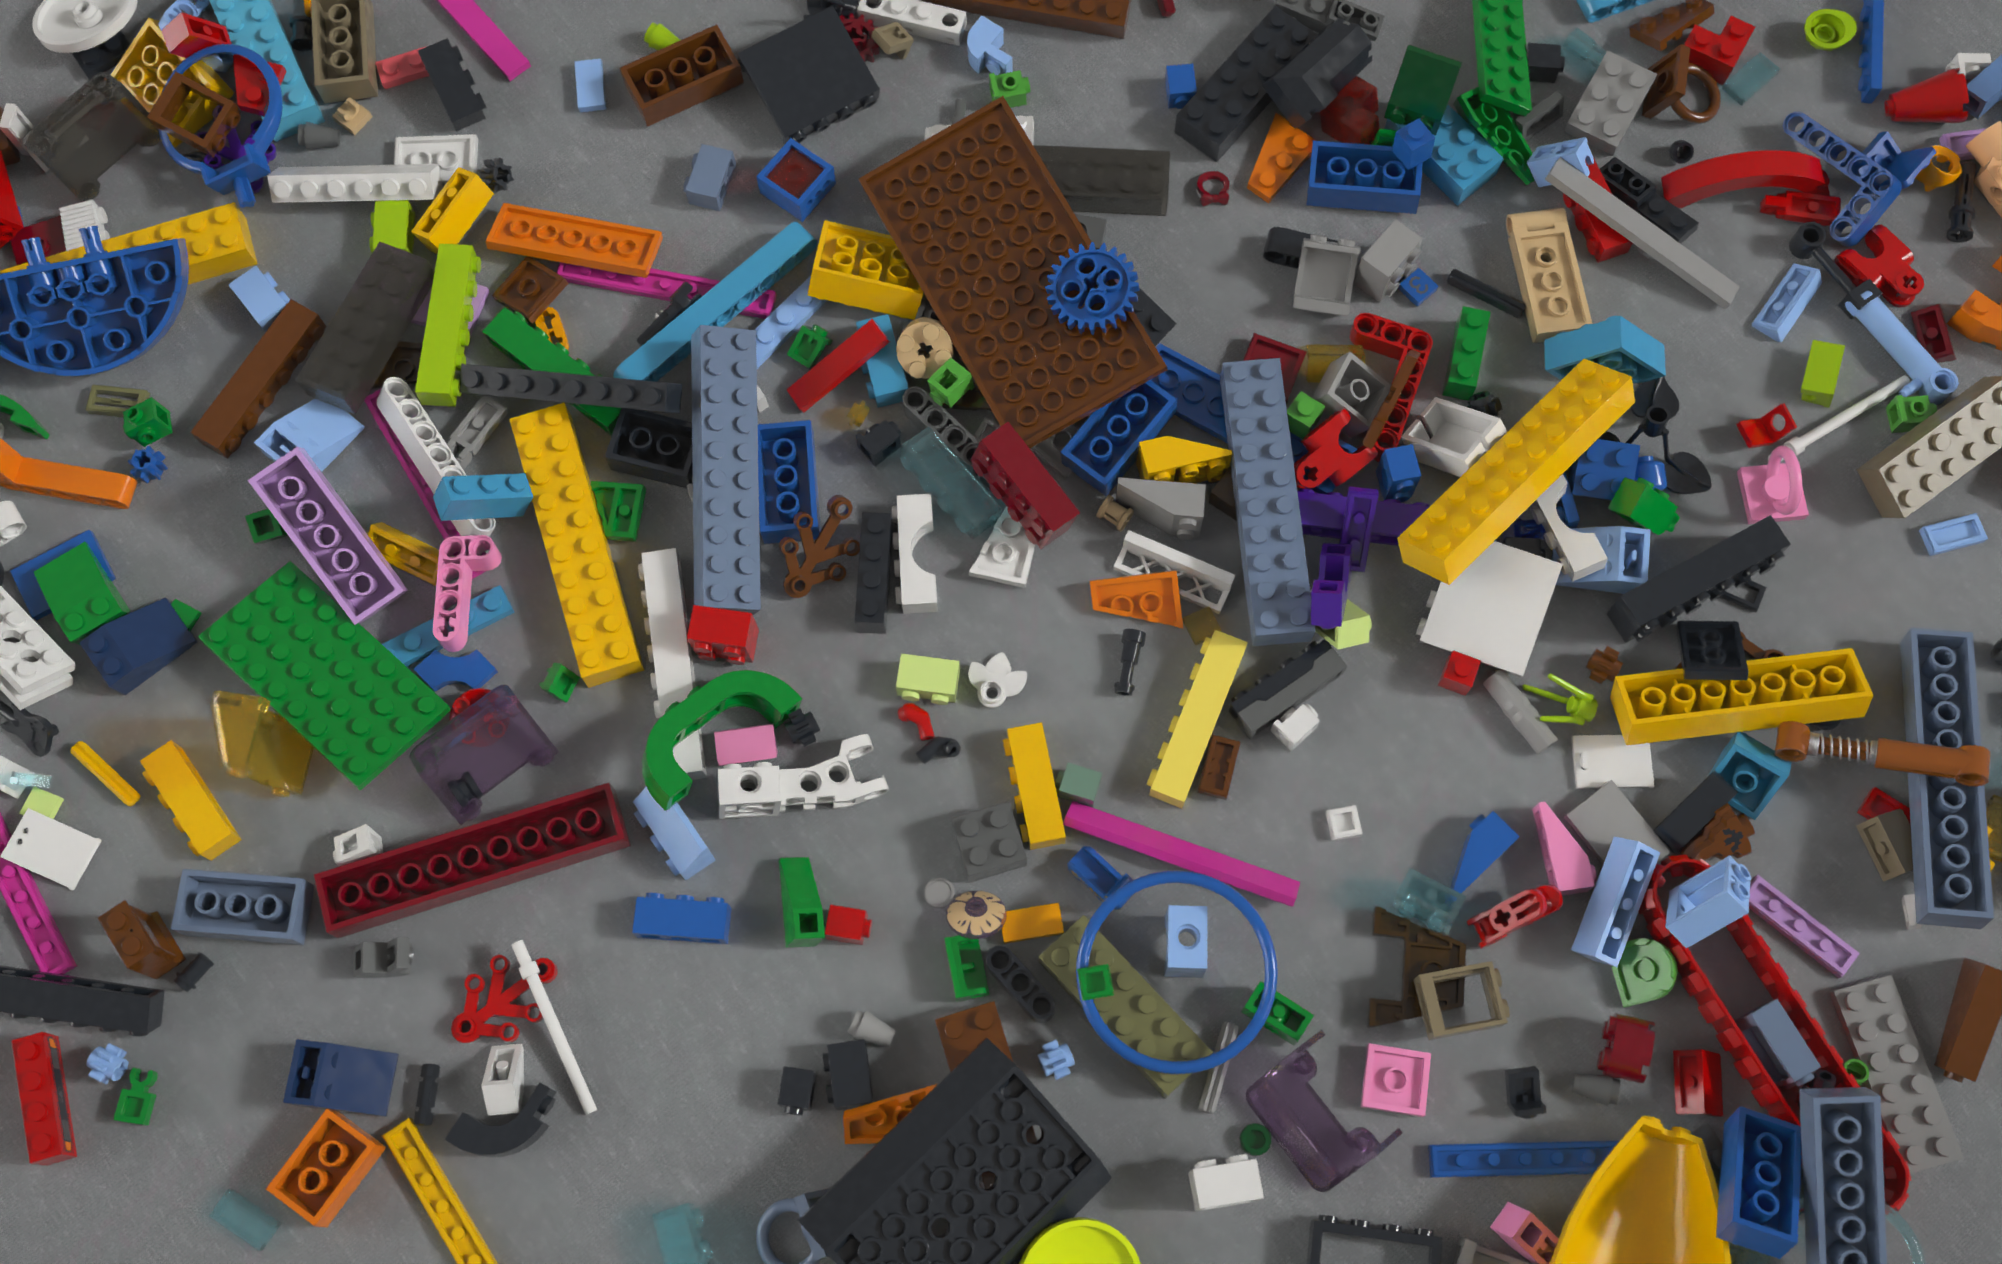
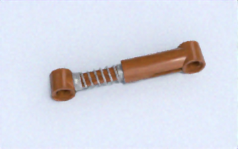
M1786 721L1778 725L1775 756L1785 761L1798 762L1805 760L1807 755L1816 757L1818 754H1821L1822 757L1829 755L1831 759L1834 756L1839 757L1840 760L1843 757L1848 758L1849 761L1857 759L1858 763L1860 760H1866L1867 764H1874V768L1952 778L1966 786H1983L1989 782L1991 753L1982 746L1965 745L1953 748L1878 738L1877 741L1871 740L1868 743L1866 739L1860 742L1858 738L1852 741L1849 737L1846 739H1841L1840 736L1832 738L1831 735L1824 737L1822 733L1810 732L1809 727L1800 722Z

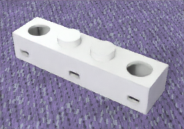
M860 0L857 8L858 18L862 14L864 15L865 22L872 19L874 26L881 27L898 21L911 35L960 46L967 25L965 11L919 0ZM871 3L879 5V7L869 8L867 4ZM942 21L955 23L956 25L948 27Z

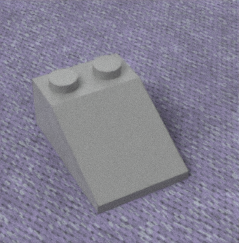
M1118 477L1116 503L1126 509H1133L1134 515L1169 535L1177 536V538L1182 540H1191L1194 537L1199 538L1204 517L1206 485Z

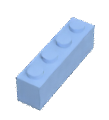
M1620 837L1613 838L1572 945V951L1593 961L1618 967L1661 852L1639 841Z

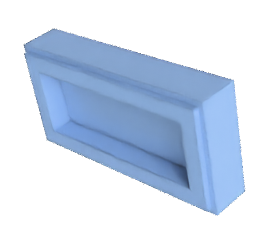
M601 58L574 61L579 112L606 110L604 73Z
M1977 513L1924 526L1919 530L1929 556L1983 543L1988 539Z

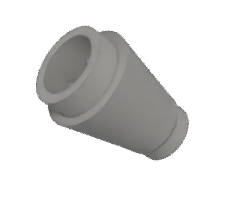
M857 1010L847 1033L854 1035L853 1039H864L866 1042L888 1047L895 1030L867 1010L864 1012Z

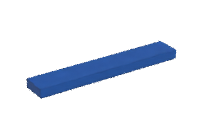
M1619 1140L1428 1145L1430 1178L1594 1174Z

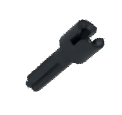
M684 282L669 297L670 305L637 338V343L643 346L700 299L702 295L696 294L690 300L687 295L693 290V286L688 282Z

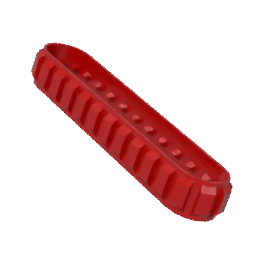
M1687 854L1668 856L1661 861V865L1656 863L1639 908V914H1643L1648 923L1645 927L1654 940L1663 943L1674 955L1678 972L1683 978L1680 980L1690 997L1694 995L1700 1005L1697 1008L1707 1024L1711 1023L1717 1031L1715 1036L1725 1052L1729 1051L1733 1056L1735 1068L1743 1079L1747 1078L1753 1088L1751 1093L1760 1107H1765L1772 1117L1801 1126L1798 1118L1785 1101L1780 1090L1767 1073L1762 1062L1749 1045L1741 1029L1731 1017L1723 1001L1713 989L1690 950L1665 927L1667 915L1661 907L1660 896H1657V887L1661 888L1666 882L1662 874L1670 872L1672 877H1681L1684 874L1692 878L1711 867V865L1703 859H1689ZM1748 914L1727 925L1726 928L1773 1000L1778 999L1821 1066L1818 1069L1827 1070L1836 1076L1834 1088L1860 1087L1852 1073H1847L1842 1065L1844 1061L1833 1045L1830 1046L1825 1039V1032L1816 1018H1812L1805 1007L1807 1005L1799 992L1793 990L1787 981L1789 977L1780 963H1776L1769 952L1771 950L1761 935L1758 936L1751 926L1753 922ZM1882 1126L1886 1219L1888 1212H1897L1901 1209L1909 1197L1907 1189L1909 1181L1912 1180L1908 1162L1904 1161L1898 1151L1899 1145L1890 1131H1885Z

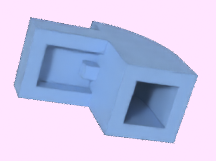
M984 16L977 20L968 33L967 49L971 67L978 74L984 67L995 75L1013 72L1012 57L1000 50L1004 44L1003 28Z

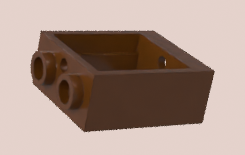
M175 71L147 118L156 128L214 158L217 151L219 152L224 148L226 137L230 130L238 125L241 111L233 101ZM190 91L222 107L204 139L172 123L173 118Z

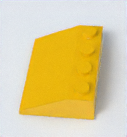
M148 18L107 79V82L161 140L158 128L151 123L147 116L160 97L172 72L186 58L169 53L162 31L158 25L159 20ZM202 60L194 63L182 74L229 100L234 94V91L212 67ZM190 91L173 118L172 123L194 134L213 119L212 112L218 105ZM167 134L175 148L182 143L181 140Z
M824 220L807 296L915 320L921 304L923 291L891 235Z

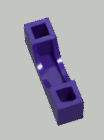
M1323 543L1320 553L1319 578L1314 580L1311 592V625L1324 629L1342 627L1352 576V544Z

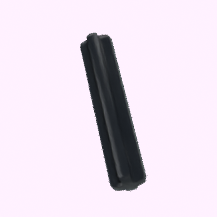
M1453 269L1448 276V284L1515 318H1519L1525 310V303L1457 269Z

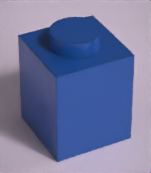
M1193 64L1166 66L1165 87L1168 109H1182L1197 93Z
M1418 118L1396 131L1392 151L1409 170L1431 157L1435 137Z

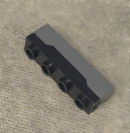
M1324 639L1320 643L1316 641L1311 642L1301 651L1303 653L1295 660L1293 657L1288 658L1278 666V672L1272 676L1269 673L1263 675L1255 682V688L1249 692L1244 689L1231 699L1233 703H1231L1228 712L1236 720L1249 740L1269 727L1277 719L1279 720L1290 708H1296L1344 674L1347 665L1328 641Z

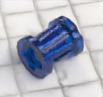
M1517 518L1514 521L1515 537L1541 538V540H1545L1544 534L1546 531L1543 525H1538L1534 519L1522 520Z

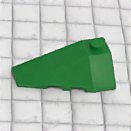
M1478 87L1458 96L1453 103L1458 114L1504 158L1502 162L1526 185L1534 182L1535 179L1527 164L1533 153L1509 111L1480 101Z

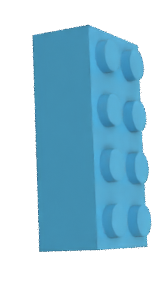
M1447 105L1437 134L1434 135L1435 142L1432 155L1429 159L1423 161L1422 172L1458 206L1497 175L1504 158L1456 111ZM1387 119L1384 129L1399 130L1406 125L1396 124Z

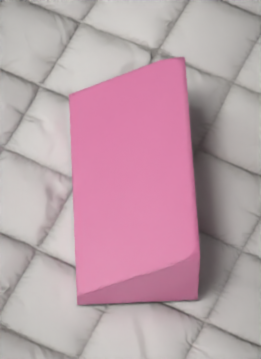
M773 723L714 732L718 766L777 757L778 750Z

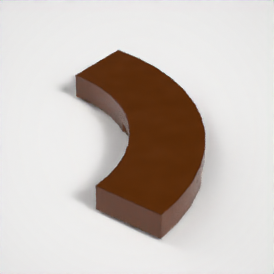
M1411 349L1407 353L1390 387L1389 394L1386 396L1362 442L1364 446L1372 449L1377 442L1417 363L1420 352Z

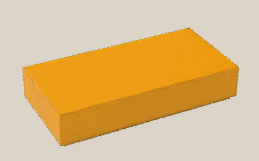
M1059 903L1005 911V913H1002L1003 919L1000 918L1004 944L1056 936L1064 933Z

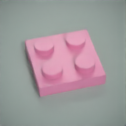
M1369 1043L1366 1051L1361 1107L1424 1117L1431 1053Z

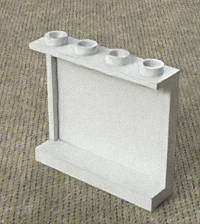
M1494 541L1450 585L1441 581L1437 592L1431 590L1426 607L1431 608L1428 619L1421 618L1416 632L1417 635L1421 636L1419 643H1426L1449 652L1457 651L1481 660V663L1510 672L1511 675L1521 678L1525 672L1563 564Z

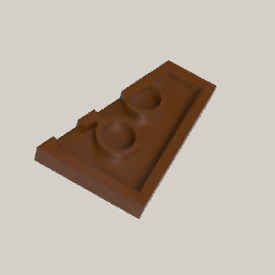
M1686 0V2L1675 7L1665 8L1663 12L1652 17L1642 18L1638 23L1629 26L1630 37L1656 50L1663 51L1667 48L1669 40L1677 41L1683 36V30L1691 29L1695 24L1699 25L1715 14L1714 4L1707 0Z

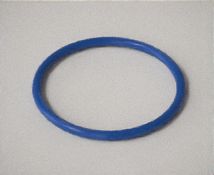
M1177 870L1151 873L1132 880L1117 889L1098 907L1084 930L1077 954L1076 981L1078 994L1087 1019L1095 1032L1122 1058L1137 1066L1159 1073L1190 1074L1201 1072L1221 1065L1235 1057L1251 1043L1262 1029L1270 1014L1277 989L1278 972L1275 948L1269 931L1258 912L1240 893L1229 885L1207 875L1190 871ZM1166 883H1184L1200 886L1221 895L1241 911L1254 929L1264 959L1265 979L1262 998L1253 1019L1246 1029L1233 1042L1220 1051L1189 1061H1166L1152 1058L1137 1052L1123 1043L1104 1023L1093 999L1082 1001L1077 969L1089 967V958L1095 936L1112 910L1134 893L1148 887Z

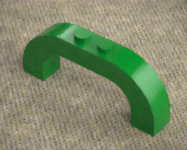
M752 670L725 673L711 680L703 687L700 685L696 686L681 703L676 701L666 709L665 714L655 723L649 734L642 758V774L651 796L667 811L688 795L693 780L677 764L673 755V748L724 710L739 706L754 709L762 714L771 724L773 723L776 729L789 719V713L799 709L803 698L777 677Z

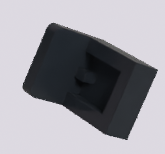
M1531 1066L1505 1069L1507 1105L1513 1114L1524 1119L1535 1118L1537 1114H1545L1546 1106L1541 1101L1538 1068Z

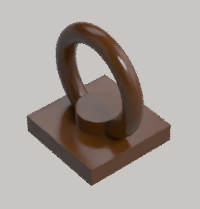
M1680 44L1648 68V70L1656 73L1657 76L1643 101L1642 116L1652 119L1670 106L1679 117L1695 124L1708 122L1715 117L1721 102L1718 85L1707 70L1697 64L1689 63V47ZM1687 74L1697 77L1708 91L1709 106L1704 112H1693L1680 101V98L1685 96Z

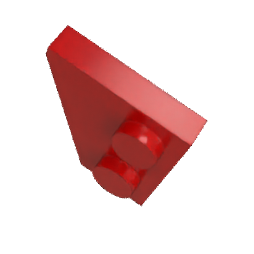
M234 54L237 105L241 111L265 117L270 98L266 79L252 61L242 55ZM268 62L281 86L287 72L283 65Z

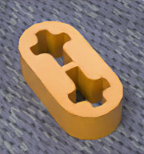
M547 307L535 321V324L549 336L548 340L551 343V336L555 335L558 342L568 350L569 342L562 320L557 310ZM550 316L553 328L548 329L544 322V317Z

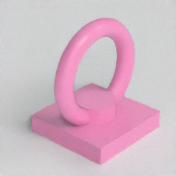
M1776 447L1770 455L1768 465L1740 467L1738 469L1737 475L1748 525L1755 524L1770 515L1775 522L1802 520L1809 516L1802 487L1800 464L1795 453L1789 447Z

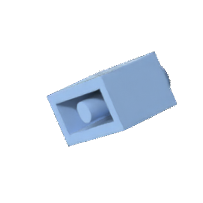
M254 266L228 284L265 332L290 301L284 291L277 293L274 289L278 284L267 271L262 274L257 266Z

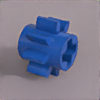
M147 446L146 450L136 449L132 459L128 460V463L134 467L130 473L135 478L140 477L146 484L150 480H160L163 471L168 469L161 462L166 457L160 451L155 452L150 446Z

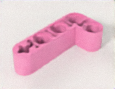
M486 535L452 536L446 538L440 544L433 635L448 652H457L463 649L467 643L472 571L493 570L499 566L502 560L500 551L492 539ZM490 550L486 555L480 556L484 551ZM461 551L459 555L452 557L454 553ZM459 577V579L455 583L450 584V582L454 578ZM457 604L453 610L448 611L450 606Z

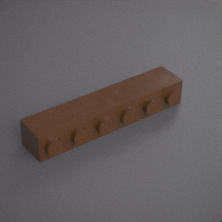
M290 299L190 433L202 445L227 459L233 452L237 451L242 439L249 430L256 426L258 418L266 407L273 403L277 392L283 385L288 383L292 372L298 364L306 359L309 349L315 341H318L323 336L324 329L327 326L320 316Z

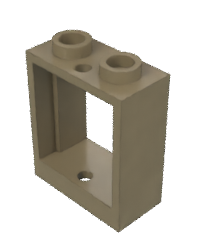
M1492 961L1420 974L1414 978L1428 1041L1502 1027L1508 1023L1507 1018L1510 1017L1509 1006L1506 999L1501 998L1499 987L1502 986V979L1497 968L1494 969ZM1480 975L1491 1019L1445 1028L1434 983Z

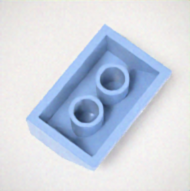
M645 787L633 801L638 809L633 814L643 828L647 825L650 827L654 834L649 838L657 850L660 852L664 849L670 857L665 862L675 876L681 874L685 880H688L716 861L679 804L676 803L665 811L651 796L647 787Z

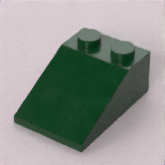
M1408 44L1384 118L1391 120L1393 123L1408 125L1419 118L1433 135H1436L1462 62Z

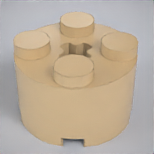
M921 317L911 321L904 328L897 341L896 353L900 365L907 373L914 378L927 379L950 357H953L955 346L940 321L929 317ZM922 342L926 346H932L929 353L920 350Z

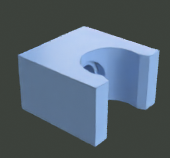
M1168 905L1165 914L1166 961L1164 964V977L1203 978L1207 970V906ZM1183 932L1192 934L1195 943L1188 947L1182 945L1178 939L1179 934Z

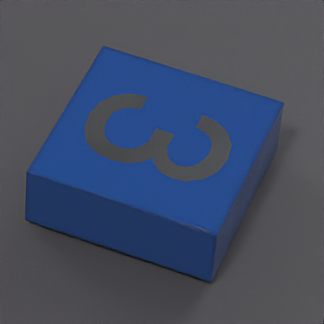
M1418 268L1400 283L1398 289L1418 307L1437 291L1438 285Z

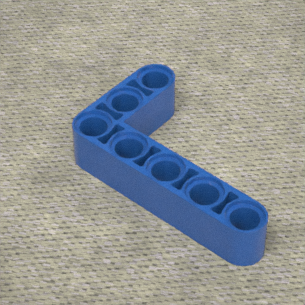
M1800 111L1792 112L1783 121L1784 131L1802 146L1862 186L1830 226V235L1833 239L1846 247L1855 246L1899 196L1902 188L1901 182L1887 169ZM1804 122L1803 128L1800 131L1795 132L1796 126L1799 123ZM1825 136L1824 143L1820 146H1815L1817 140ZM1847 151L1845 158L1836 161L1840 152ZM1868 165L1867 172L1864 175L1858 176L1859 169ZM1890 180L1889 187L1886 190L1879 191L1880 185L1884 181ZM1871 203L1869 211L1865 214H1860L1861 208L1865 204ZM1851 226L1850 234L1846 237H1841L1843 229Z

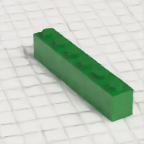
M504 307L482 331L491 345L523 369L595 376L589 371L590 367L580 358L576 360L571 358L569 351L558 342L555 345L548 340L549 336L537 326L534 329L527 324L528 320L518 311L512 313ZM568 403L612 436L621 408Z

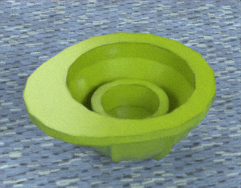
M1819 9L1812 12L1804 25L1805 39L1815 50L1832 51L1849 42L1855 36L1857 30L1856 22L1851 15L1834 9Z

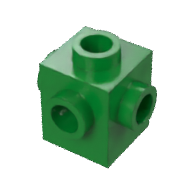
M152 397L123 411V430L125 434L143 447L173 433L170 411Z

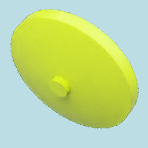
M1076 1217L1056 1222L1040 1232L1028 1245L1019 1264L1141 1263L1131 1243L1118 1230L1100 1220Z

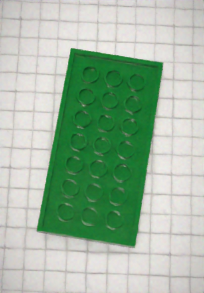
M291 561L198 636L200 641L359 791L451 711L446 702L359 623L354 625L342 607Z

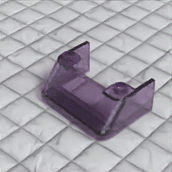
M1322 1030L1252 1084L1246 1091V1100L1250 1108L1269 1130L1270 1134L1310 1186L1319 1192H1327L1380 1154L1403 1132L1398 1128L1379 1142L1366 1128L1356 1127L1348 1133L1308 1083L1315 1077L1317 1065L1307 1049L1325 1036Z

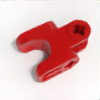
M1875 225L1866 234L1865 243L1874 253L1875 258L1863 257L1853 249H1846L1835 257V263L1856 287L1870 279L1882 292L1883 297L1895 307L1909 306L1915 299V296L1924 288L1922 276L1909 266L1914 261L1912 251L1884 225Z
M1346 409L1334 412L1301 440L1309 452L1294 463L1297 488H1315L1328 477L1337 487L1350 479L1378 455L1375 447L1370 449L1362 446L1353 453H1347L1341 448L1338 440L1340 431L1351 420V416ZM1304 469L1310 470V472L1308 473L1309 479L1303 478V476L1305 475Z
M1551 884L1542 885L1536 889H1527L1497 904L1493 908L1468 919L1466 923L1468 926H1474L1482 941L1478 945L1480 949H1483L1506 938L1508 934L1559 910L1563 903V897L1559 889Z

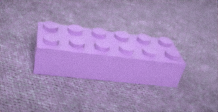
M294 448L248 480L354 625L363 623L409 591L304 448Z

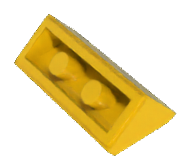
M383 522L371 524L368 536L389 564L436 586L439 549Z

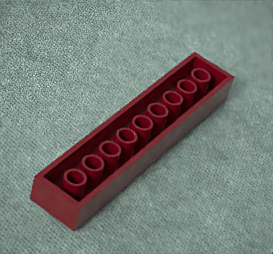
M608 782L314 874L326 932L336 938H342L630 847L631 844L616 790Z

